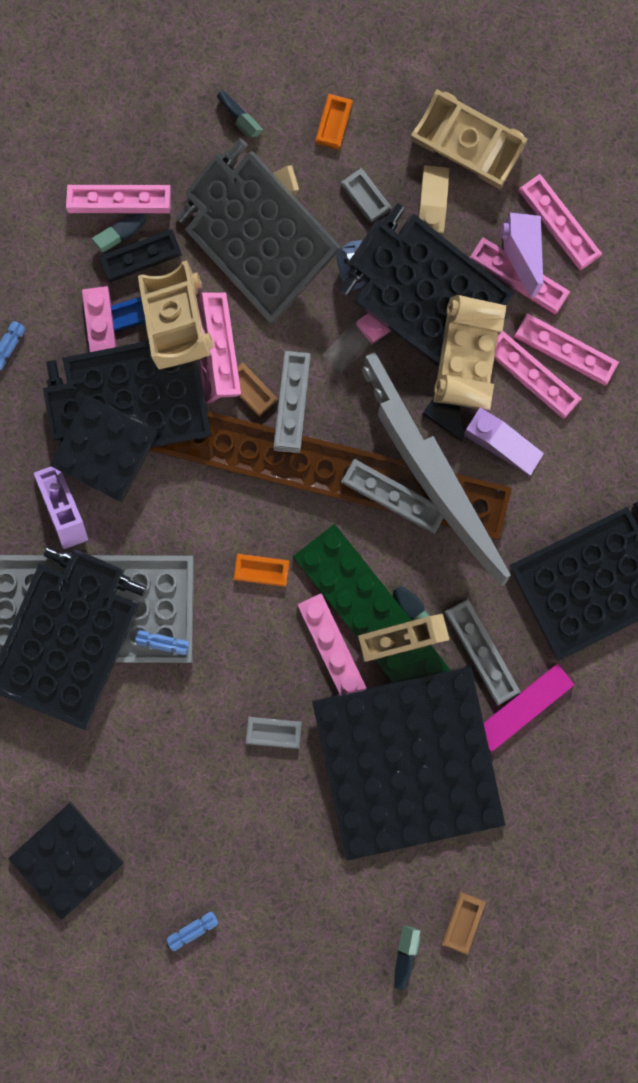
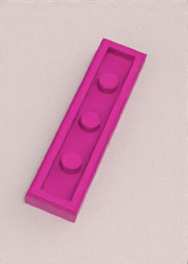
M558 664L551 667L484 722L490 752L494 751L575 685Z

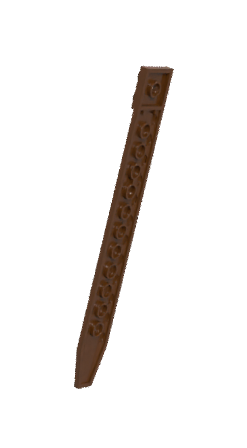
M209 411L208 417L212 437L150 449L152 452L394 513L341 483L353 460L356 459L431 501L404 460L302 435L300 453L274 451L276 428ZM455 474L471 504L483 501V506L487 507V511L481 512L478 517L489 537L499 540L512 488ZM443 518L440 525L451 528L448 522Z

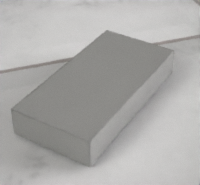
M362 168L341 182L343 189L370 224H373L392 210L390 204Z
M248 717L246 744L299 749L302 722Z

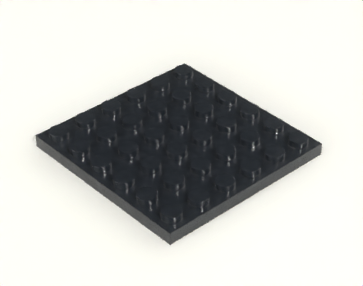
M470 665L312 700L347 861L506 826L473 671Z

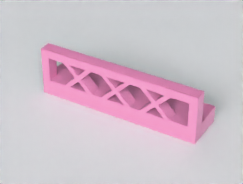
M202 292L197 297L201 323L205 333L211 334L214 348L210 349V356L199 359L205 401L206 403H212L220 397H237L241 394L227 294Z

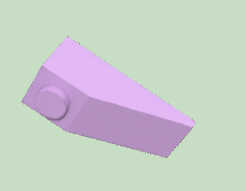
M510 213L506 222L501 224L500 238L503 239L504 251L529 296L535 298L543 286L541 216Z
M481 407L464 432L465 437L531 476L544 454L505 422Z
M53 467L34 472L62 548L66 549L88 541L83 521L63 473Z

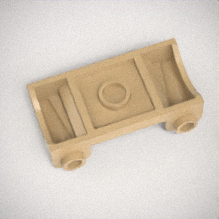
M436 89L423 118L411 134L412 142L432 153L435 151L454 161L498 189L502 188L527 143V138L520 131L503 126L461 103L448 92L443 93Z
M183 261L176 270L166 275H139L138 280L151 356L158 369L177 366L210 356V349L214 348L211 334L205 333L202 327L196 295L199 294L198 289L202 288L199 274L193 273L188 261Z
M461 295L450 298L447 306V319L438 377L434 388V402L468 407L477 411L480 407L485 411L490 410L494 384L490 383L497 336L498 333L503 331L506 305Z

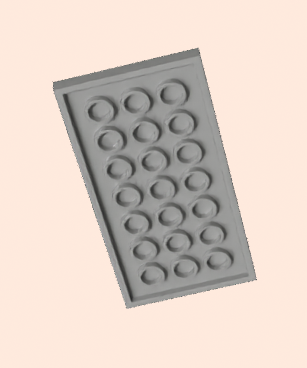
M0 555V653L38 564L40 563L64 573L66 568L61 567L59 562L46 558L44 555ZM91 555L125 569L124 575L131 577L132 581L147 587L143 597L128 590L123 592L117 589L116 595L140 605L115 663H193L194 556ZM141 630L149 632L150 635L154 633L172 637L176 641L178 639L189 642L188 652L186 655L176 654L175 651L167 652L150 648V645H147V647L137 645L136 635Z

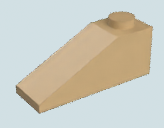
M424 165L418 217L443 236L450 168Z
M443 614L428 616L358 636L365 662L449 640Z

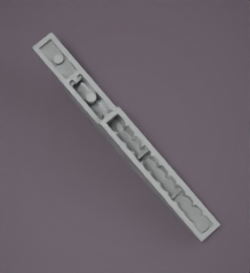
M375 352L367 355L362 372L366 381H371L374 387V395L378 403H380L378 417L397 450L428 497L462 542L500 586L506 584L511 574L434 436L425 440L422 438Z

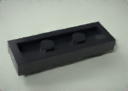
M170 229L99 257L111 283L182 256L174 232Z

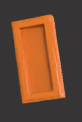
M328 94L315 144L340 150L353 100Z
M237 554L233 580L286 587L290 561Z

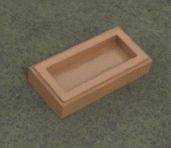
M242 362L237 367L241 390L239 397L260 418L279 400Z
M459 891L441 944L468 955L486 902Z

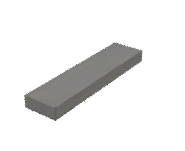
M285 351L274 451L300 453L311 353Z
M356 459L353 460L341 481L342 484L432 534L436 533L444 518L432 501Z
M469 599L445 611L447 618L496 705H500L521 693Z

